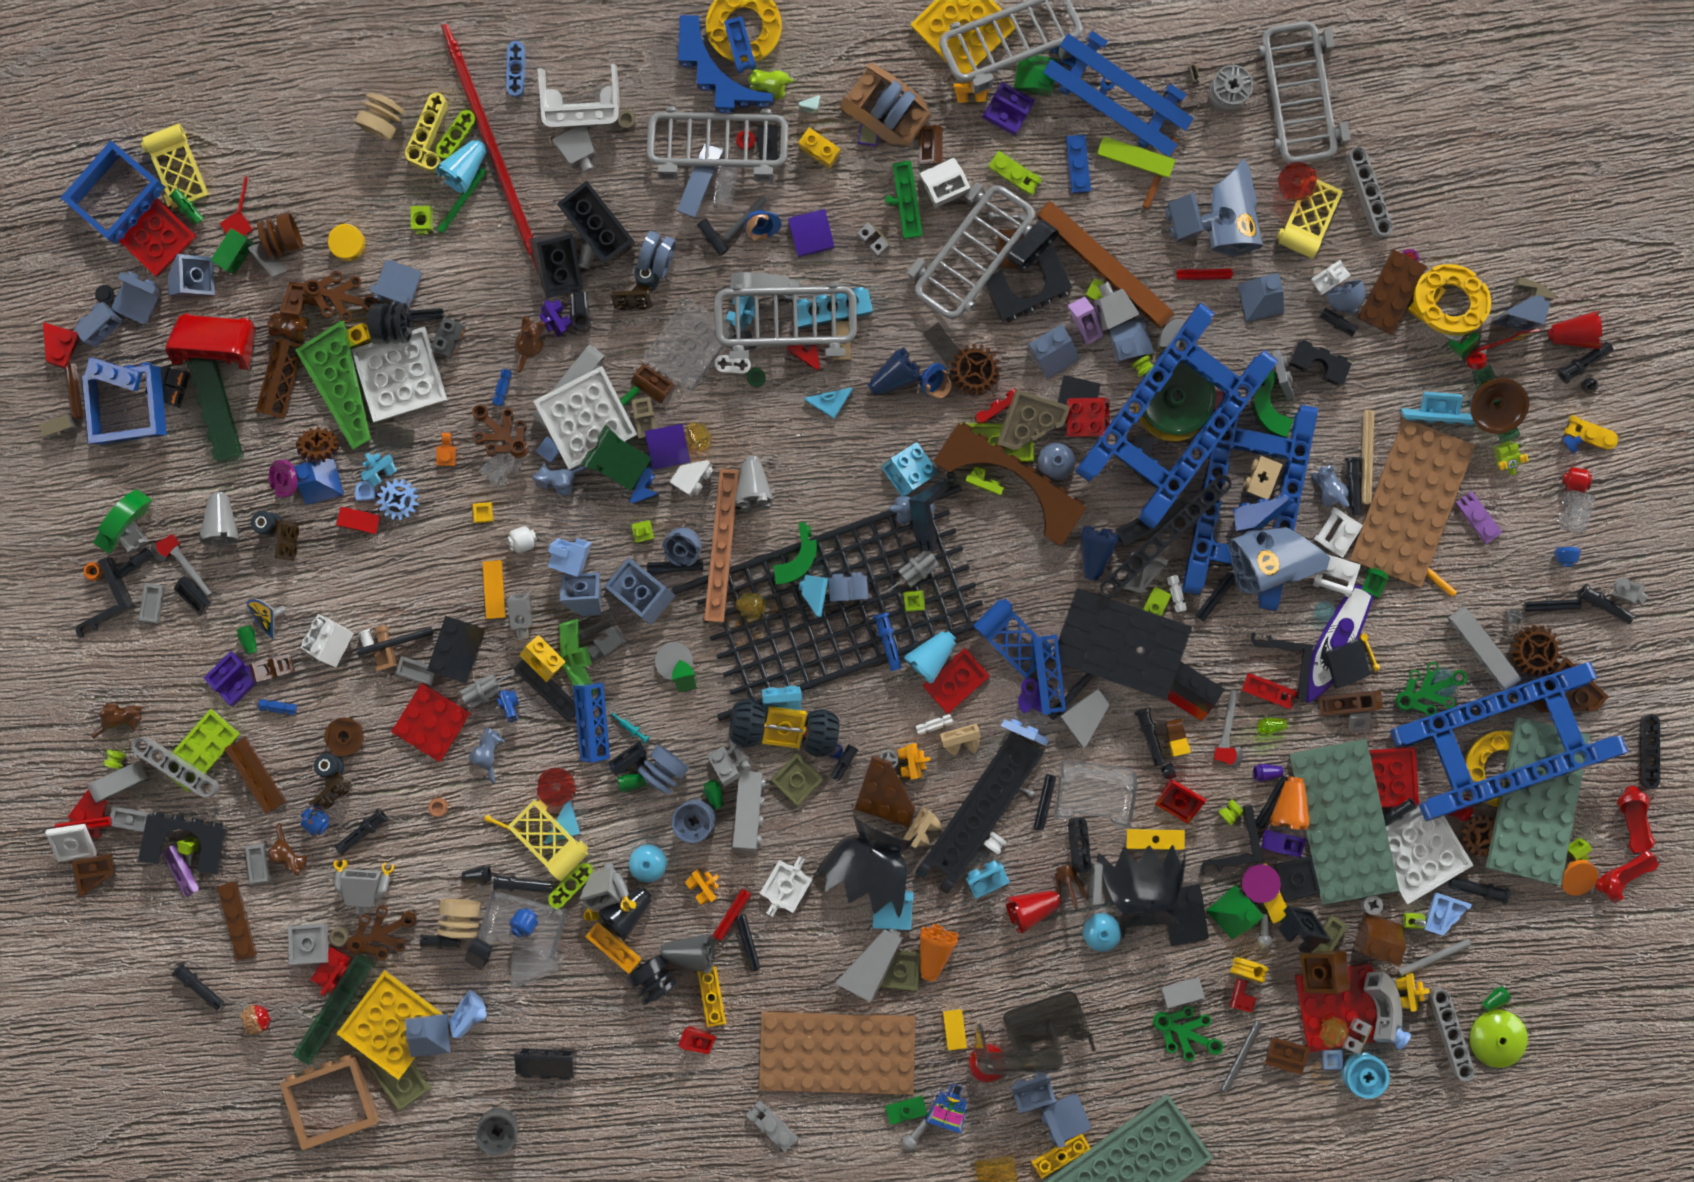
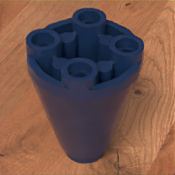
M904 347L897 349L873 375L870 382L867 383L875 396L915 384L922 378L919 373L921 371L915 361H910L908 358L910 355Z
M1084 526L1083 530H1081L1084 578L1098 581L1099 576H1102L1119 541L1118 534L1113 533V530L1102 528V531H1098L1092 526Z

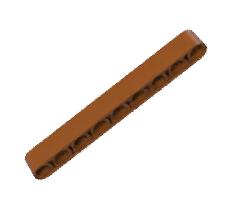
M1048 201L1036 214L1039 221L1045 220L1058 229V238L1103 279L1109 282L1114 289H1123L1135 308L1155 326L1162 329L1174 316V312L1053 202Z

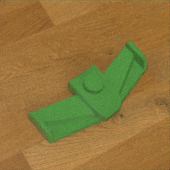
M579 619L560 623V657L566 661L562 668H564L572 685L593 684L584 668L592 665L587 646L579 648ZM595 688L591 689L592 695L598 693Z

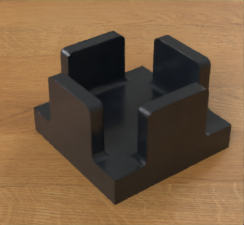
M1289 905L1283 910L1286 916L1280 921L1282 925L1279 927V930L1287 942H1292L1298 934L1300 935L1302 940H1304L1298 946L1300 952L1312 953L1319 944L1327 945L1331 940L1330 936L1312 910Z

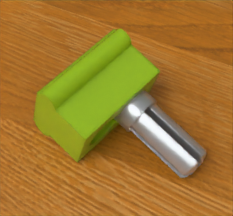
M192 836L177 842L178 852L186 855L187 866L193 864V854L200 847L199 839Z
M1404 913L1403 928L1423 929L1426 926V917L1424 914ZM1412 918L1413 922L1409 924L1408 921Z

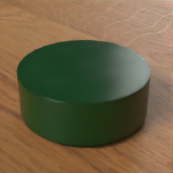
M753 368L747 373V381L750 386L758 388L764 385L766 375L762 369Z

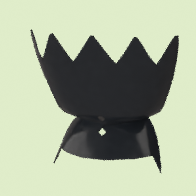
M854 816V823L859 834L846 836L841 839L822 861L813 879L825 870L826 892L839 883L844 882L848 903H852L869 893L873 914H876L892 900L896 915L900 918L905 898L907 873L906 863L901 852L911 846L918 833L910 840L900 839L872 828Z
M1171 845L1165 860L1162 862L1151 846H1147L1141 860L1137 863L1126 848L1123 847L1115 867L1098 853V861L1103 865L1102 875L1115 906L1122 912L1120 928L1123 938L1127 928L1143 925L1173 924L1179 925L1185 932L1178 920L1166 911L1176 904L1179 899L1185 871V849L1182 863L1174 845Z

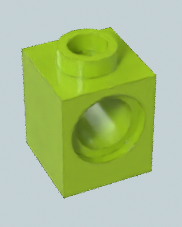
M411 206V230L417 235H428V232H433V209L430 206ZM426 217V223L418 225L419 218Z

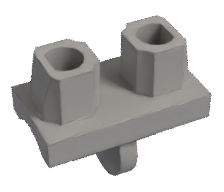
M1618 578L1614 583L1615 591L1611 593L1614 598L1636 603L1637 605H1642L1648 598L1643 592L1645 587L1642 584L1631 582L1626 578Z

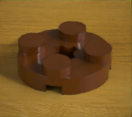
M338 718L327 726L324 734L325 743L330 751L339 756H348L356 753L364 742L363 727L352 718ZM344 731H346L347 735H349V739H346L345 742H342L343 739L340 738V734H343Z

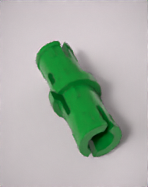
M176 189L169 195L180 208L179 211L185 213L195 226L204 219L193 206L194 203L192 201L189 202L179 189Z

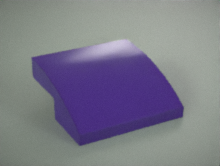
M1001 82L982 118L1015 136L1035 100Z
M825 209L788 218L798 258L835 248Z
M683 424L645 431L653 470L691 462Z
M230 651L204 677L213 690L218 692L229 706L232 707L257 684L254 683L250 668L233 651Z

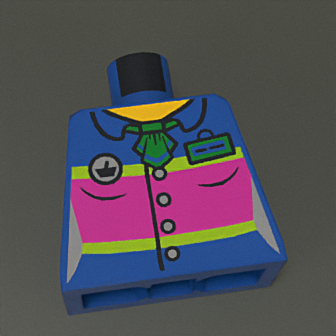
M951 1083L948 1093L939 1091L927 1113L928 1115H926V1122L962 1133L966 1109V1099L959 1097L962 1086Z

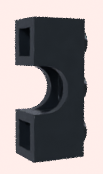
M1305 340L1295 343L1288 360L1289 366L1305 372L1312 361H1318L1324 366L1325 370L1322 380L1338 387L1344 384L1352 365L1346 357L1331 355L1329 350L1312 347L1313 344Z

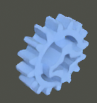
M394 479L393 484L387 481L386 488L381 486L383 493L377 494L381 497V500L377 501V503L382 504L379 510H386L385 516L389 517L391 515L393 520H396L397 516L399 520H403L404 515L410 518V512L416 513L414 506H419L416 499H419L420 496L414 494L417 488L411 489L412 483L410 482L405 485L406 481L404 479H401L400 483L397 479ZM396 487H403L406 491L399 492ZM390 493L389 500L386 501L387 495ZM396 496L402 497L400 504L395 502L397 500ZM411 498L410 505L407 506L408 499ZM398 507L401 512H393L390 509Z

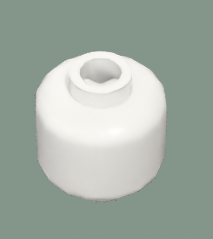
M526 526L511 530L509 537H507L511 551H515L518 554L533 549L534 541L537 540L534 530H529Z

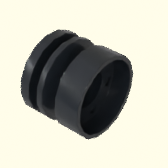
M385 303L372 304L368 311V331L371 341L375 345L388 344L390 341L394 344H407L410 342L412 336V316L410 308L406 303H392L390 307Z
M659 954L625 977L632 988L639 985L643 987L637 993L638 997L647 993V996L641 1000L643 1005L658 1000L667 994L677 983L675 978L666 981L672 975L671 971L664 974L660 972L666 964Z

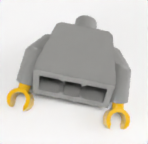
M344 859L342 867H339V861L336 860L333 864L335 869H337L335 873L336 891L344 899L345 905L355 906V913L357 915L367 913V907H373L374 903L379 901L387 891L390 881L389 874L394 871V864H392L390 871H386L385 862L382 865L384 873L381 875V871L346 869L348 863Z
M606 863L603 870L592 873L582 889L580 900L584 903V908L587 909L583 916L586 921H598L599 913L592 910L618 903L621 898L623 900L621 902L622 910L629 912L628 905L631 909L636 908V903L628 899L629 893L623 877L615 871L613 864Z

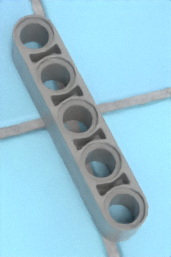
M1355 147L1346 156V163L1371 232L1375 238L1383 239L1392 232L1393 224L1367 152L1362 147ZM1354 153L1360 156V161L1353 159ZM1359 171L1365 172L1367 179H1362L1359 176ZM1370 189L1373 192V197L1367 196L1365 190ZM1372 207L1379 209V215H1375L1372 212ZM1378 226H1385L1386 233L1380 232Z
M591 344L588 345L552 391L598 368L606 356ZM536 409V411L532 415V418L547 429L541 415Z
M1462 606L1447 618L1502 691L1512 688L1521 681L1518 673L1466 607Z
M146 737L137 738L133 741L132 751L136 755L198 795L210 797L218 793L219 784L217 781L154 740ZM142 741L146 743L147 748L145 751L140 749ZM158 752H161L163 755L161 762L156 759ZM174 762L179 765L177 772H174L172 769ZM190 773H193L195 775V781L193 783H191L188 779ZM206 783L211 785L212 790L210 793H207L204 789Z
M1434 987L1430 990L1429 1000L1452 1072L1460 1080L1470 1081L1475 1074L1451 996L1446 990ZM1442 992L1443 999L1437 1002L1436 995ZM1445 1011H1448V1012H1449V1017H1448V1019L1443 1020V1019H1442V1014H1443ZM1455 1030V1036L1449 1039L1448 1032ZM1460 1048L1461 1054L1458 1057H1454V1051ZM1466 1067V1074L1461 1076L1460 1069Z

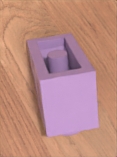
M1086 297L1068 305L1072 319L1086 345L1103 337L1095 310Z

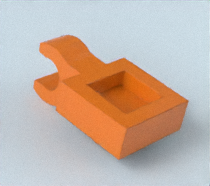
M442 433V446H436L437 466H456L457 447H451L452 433Z

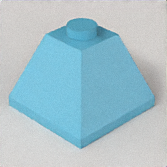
M805 575V578L800 580L799 590H802L803 597L816 616L821 618L828 578Z

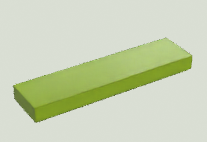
M1103 136L1097 152V156L1168 179L1176 162V159Z

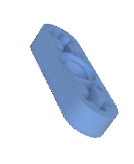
M513 41L507 47L506 89L513 98L521 97L525 91L526 52L523 44L519 41ZM516 46L521 50L517 53L518 60H515V54L512 51L515 50ZM513 65L521 66L519 74L511 73ZM513 79H517V85L520 88L517 89L516 93L511 89L514 87Z

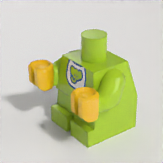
M1509 441L1493 447L1498 461L1496 463L1500 470H1508L1509 475L1517 473L1515 467L1519 466L1520 463L1529 461L1527 454L1519 453V446L1516 442Z

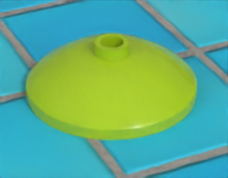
M1494 1009L1481 1014L1474 1021L1469 1033V1043L1472 1052L1482 1063L1494 1068H1504L1515 1064L1523 1056L1527 1048L1528 1035L1523 1022L1516 1015L1506 1010ZM1504 1037L1505 1042L1500 1044V1039Z

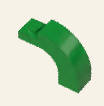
M1270 371L1262 382V387H1259L1251 397L1252 411L1255 419L1265 431L1274 436L1287 438L1293 419L1277 413L1271 405L1270 393L1277 373Z
M138 489L128 493L104 518L98 527L99 533L93 543L106 553H112L127 527L134 520L145 515L153 500Z
M806 522L798 523L801 538V550L798 556L789 563L773 565L776 585L791 583L801 578L810 569L815 560L817 540L809 541L808 537H812L811 526H807Z

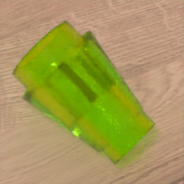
M1262 717V719L1257 721L1259 734H1264L1265 736L1286 730L1288 727L1285 718Z

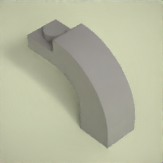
M737 272L731 274L730 288L732 284H742L743 288L799 287L800 281L774 274ZM778 295L779 298L793 301V295Z
M1367 972L1364 991L1373 998L1377 1009V1021L1373 1039L1376 1042H1394L1397 1027H1402V1004L1399 992L1393 980L1385 972Z

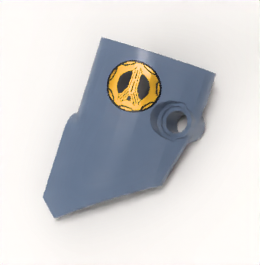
M1244 158L1241 159L1230 174L1213 187L1211 213L1202 216V224L1208 232L1211 250L1230 257L1240 256L1263 247L1255 210L1257 199L1250 167Z
M1287 527L1248 530L1244 535L1231 539L1228 543L1236 583L1239 590L1243 593L1258 594L1285 582L1301 580L1326 570L1330 557L1324 551Z

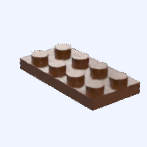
M1392 249L1357 318L1392 335L1427 266Z

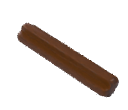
M69 363L65 369L71 416L73 419L83 418V409L76 364Z

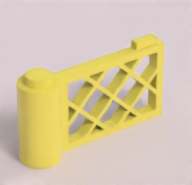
M179 123L143 137V142H141L142 148L145 153L149 152L160 180L166 187L164 199L168 207L178 208L177 204L169 197L176 189L184 192V196L189 202L209 195L188 145L186 134ZM183 147L187 152L184 161L175 157L177 150ZM162 155L170 157L166 168L159 164L157 157ZM173 159L183 163L179 173L170 170ZM186 164L194 169L192 178L182 175ZM168 171L178 175L174 185L168 184L166 181ZM181 177L190 180L186 191L177 188ZM193 182L201 186L202 193L197 195L189 193Z
M1308 175L1307 179L1302 178L1298 187L1301 190L1285 228H1280L1276 239H1279L1278 244L1313 259L1320 247L1321 240L1343 191ZM1309 183L1317 185L1319 192L1310 195L1308 190ZM1330 191L1337 195L1335 200L1327 202L1324 193ZM1321 195L1324 204L1315 207L1312 197ZM1308 199L1311 209L1303 211L1300 203ZM1326 207L1328 216L1320 219L1317 209ZM1313 211L1317 221L1308 223L1304 214ZM1301 216L1304 225L1298 227L1291 223L1295 217ZM1318 224L1321 230L1319 236L1313 234L1309 226Z
M534 799L507 827L548 868L557 880L562 881L589 854L587 851L589 848L583 841H576L546 811L548 806L541 799L539 801ZM534 805L540 811V819H529V810ZM518 821H526V832H519L514 825ZM529 821H540V832H529ZM543 821H550L553 824V832H543ZM529 835H540V846H532L529 843ZM543 835H553V846H543ZM556 835H564L569 841L564 846H556ZM543 848H553V857L549 861L543 857Z

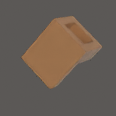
M389 647L385 650L374 652L377 667H375L376 671H383L398 666L394 648Z

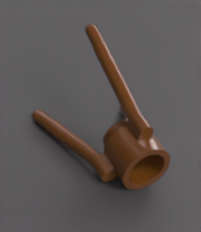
M1071 864L1056 868L1057 873H1054L1056 893L1061 898V879L1062 883H1067L1074 908L1078 909L1071 880L1075 879L1083 896L1088 900L1089 897Z

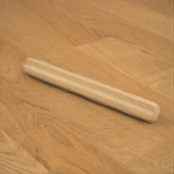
M1373 410L1363 411L1361 504L1365 505L1372 502Z

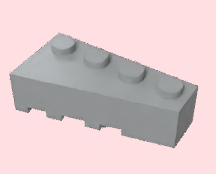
M739 771L741 777L738 780L733 851L734 854L757 855V847H761L762 837L758 833L759 828H762L763 816H760V809H764L765 797H761V792L765 790L766 778H763L762 772Z

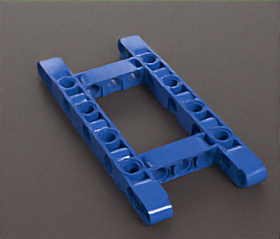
M1201 302L1193 310L1075 471L1086 481L1090 482L1093 477L1099 474L1111 456L1115 455L1158 487L1141 510L1142 513L1138 518L1151 529L1155 528L1278 361L1263 350L1257 357H1254L1239 377L1196 345V341L1210 324L1211 318L1214 315V312ZM1177 341H1181L1184 344L1183 351L1176 349ZM1182 361L1224 392L1226 396L1171 471H1168L1159 465L1157 460L1144 454L1141 448H1137L1128 442L1126 434L1137 423L1150 405L1149 403L1152 398L1160 392L1173 374L1172 372L1175 367ZM1154 372H1158L1161 375L1159 383L1155 382L1152 378ZM1240 387L1246 391V395L1243 398L1238 395ZM1132 403L1138 406L1136 414L1130 412L1129 407ZM1217 418L1223 422V426L1220 429L1214 424ZM1109 434L1115 437L1113 445L1108 444L1106 441ZM1194 449L1200 452L1198 460L1193 459L1191 456ZM1171 480L1177 483L1175 491H1171L1168 487Z
M1300 404L1298 412L1295 413L1290 439L1236 428L1238 415L1226 431L1228 434L1227 441L1220 439L1208 456L1202 491L1216 479L1212 476L1214 468L1220 471V475L1227 476L1228 458L1231 449L1285 459L1279 495H1287L1293 498L1294 503L1274 518L1272 529L1280 528V522L1284 521L1287 523L1288 528L1294 531L1318 408ZM1219 418L1216 419L1215 423L1218 429L1223 426V422ZM1296 447H1300L1302 449V456H1297L1295 454ZM1219 480L1217 482L1218 488L1222 489L1226 481ZM1289 484L1295 487L1294 494L1288 492L1287 486ZM1211 493L1203 495L1205 502L1210 503L1214 499ZM1220 500L1211 507L1213 509L1211 516L1204 513L1195 522L1182 585V592L1200 595L1201 589L1205 585L1209 560L1232 565L1228 544L1217 543L1212 538L1222 502ZM1198 543H1202L1205 546L1204 553L1197 551L1196 546ZM1283 584L1259 593V608L1276 612L1279 607Z
M1591 662L1391 729L1390 734L1396 747H1407L1432 738L1452 791L1428 798L1427 801L1419 804L1425 822L1629 753L1622 736H1611L1586 745L1564 693L1589 685V682L1597 679ZM1551 683L1554 687V690H1547L1544 687V684ZM1507 696H1514L1517 702L1510 703L1507 700ZM1537 700L1545 702L1550 713L1549 718L1553 720L1557 730V738H1560L1565 752L1473 783L1452 730L1463 725L1469 726L1487 720L1490 716L1501 712L1504 714L1525 707L1528 703ZM1477 708L1480 715L1473 716L1470 713V709ZM1436 720L1442 722L1443 728H1435L1433 722ZM1581 755L1584 760L1583 763H1577L1574 756ZM1538 767L1546 770L1545 776H1540L1537 773ZM1506 780L1509 783V788H1502L1499 785V781ZM1462 793H1469L1472 796V800L1465 801L1462 798Z

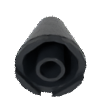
M638 887L628 895V899L636 903L635 909H631L628 905L629 912L622 910L621 902L623 900L621 898L620 902L601 909L599 916L624 941L652 902L650 899L652 895L645 888L641 890Z

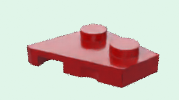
M44 322L46 362L50 365L66 369L80 337L75 331Z
M88 789L67 817L72 821L105 817L104 809L107 806L108 798L95 803ZM101 828L88 830L89 834L94 838L99 839L101 837Z

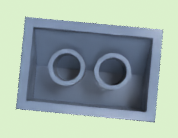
M1534 295L1491 319V323L1518 331L1534 330L1545 324L1550 302L1546 301L1542 296Z

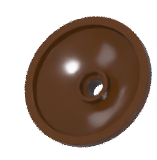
M1496 378L1484 383L1476 390L1470 403V413L1475 424L1481 430L1491 434H1503L1515 429L1523 422L1529 410V397L1526 390L1521 384L1508 378ZM1496 399H1499L1497 404H1493Z

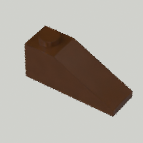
M1381 690L1318 697L1321 716L1383 709Z

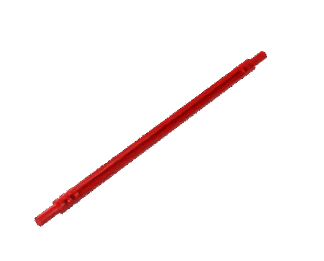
M448 23L443 24L441 28L447 41L446 46L475 116L528 256H531L536 268L530 238H533L529 224L457 40H454Z

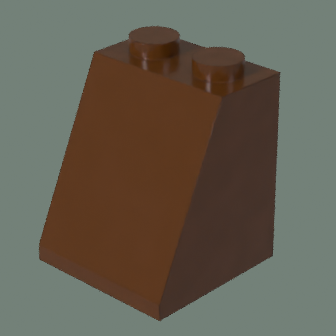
M1364 912L1352 949L1400 967L1406 950L1402 925Z

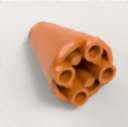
M1288 776L1272 812L1270 825L1308 830L1310 821L1305 783H1303L1304 778Z
M932 924V927L921 928L920 970L923 979L936 981L957 945L958 933L943 930V927L938 924Z

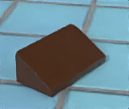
M938 125L923 126L919 137V164L939 165L942 163L943 128Z
M644 363L631 380L633 385L659 403H663L675 385Z

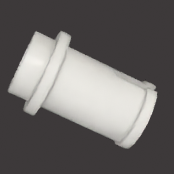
M370 629L358 633L363 647L374 644Z

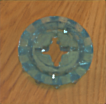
M1439 668L1433 677L1431 685L1439 682L1438 679L1444 680L1447 677H1451L1453 671L1447 668ZM1453 684L1448 686L1449 688H1444L1434 693L1444 697L1452 696L1455 694L1458 685Z

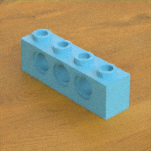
M864 287L852 289L856 296L857 317L873 314L869 290H864ZM835 294V304L838 306V309L835 311L836 321L849 319V307L846 305L849 299L846 294ZM826 295L816 296V307L819 309V313L816 315L817 326L832 322V312L827 309V306L831 303V297H826ZM797 300L798 329L813 327V316L808 312L812 307V300Z

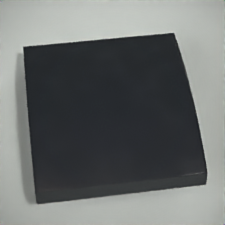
M1354 639L1343 646H1335L1325 652L1334 688L1344 687L1371 675L1361 639Z

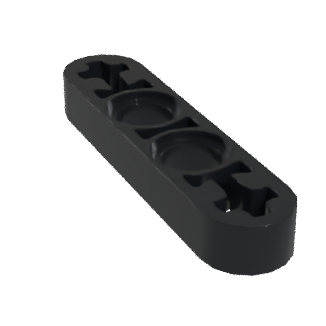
M1645 714L1640 719V783L1648 789H1655L1660 784V719L1654 714ZM1650 719L1654 721V724L1649 726L1646 724V721ZM1646 731H1654V734L1646 733ZM1649 736L1653 737L1655 741L1652 747H1648L1645 743L1646 738ZM1650 755L1655 760L1652 766H1648L1645 762L1646 758ZM1646 769H1654V772H1646ZM1646 778H1654V782H1646Z

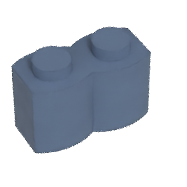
M862 572L851 573V577H843V574H832V578H828L830 602L869 599L867 576H863Z

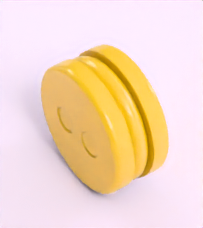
M340 224L329 233L328 247L332 254L340 260H356L365 250V237L353 225Z
M1238 957L1233 958V964L1230 968L1231 974L1262 984L1265 982V976L1268 972V967Z

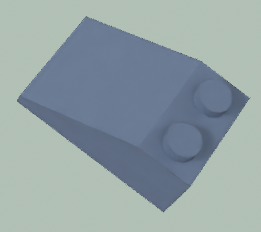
M629 557L604 586L650 625L654 623L675 597L670 590Z

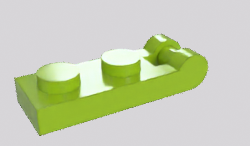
M999 150L988 165L990 170L1030 196L1034 194L1036 186L1040 185L1043 181L1041 177L1033 174ZM1026 178L1031 180L1028 185L1023 183Z

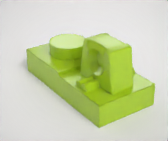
M975 466L971 474L967 475L965 483L1001 496L1004 488L1000 486V482L990 479V482L984 481L985 469Z

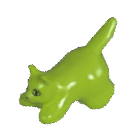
M754 69L748 77V81L752 84L748 89L772 93L774 99H782L785 96V86L791 84L793 79L789 78L788 74L783 71L764 72Z

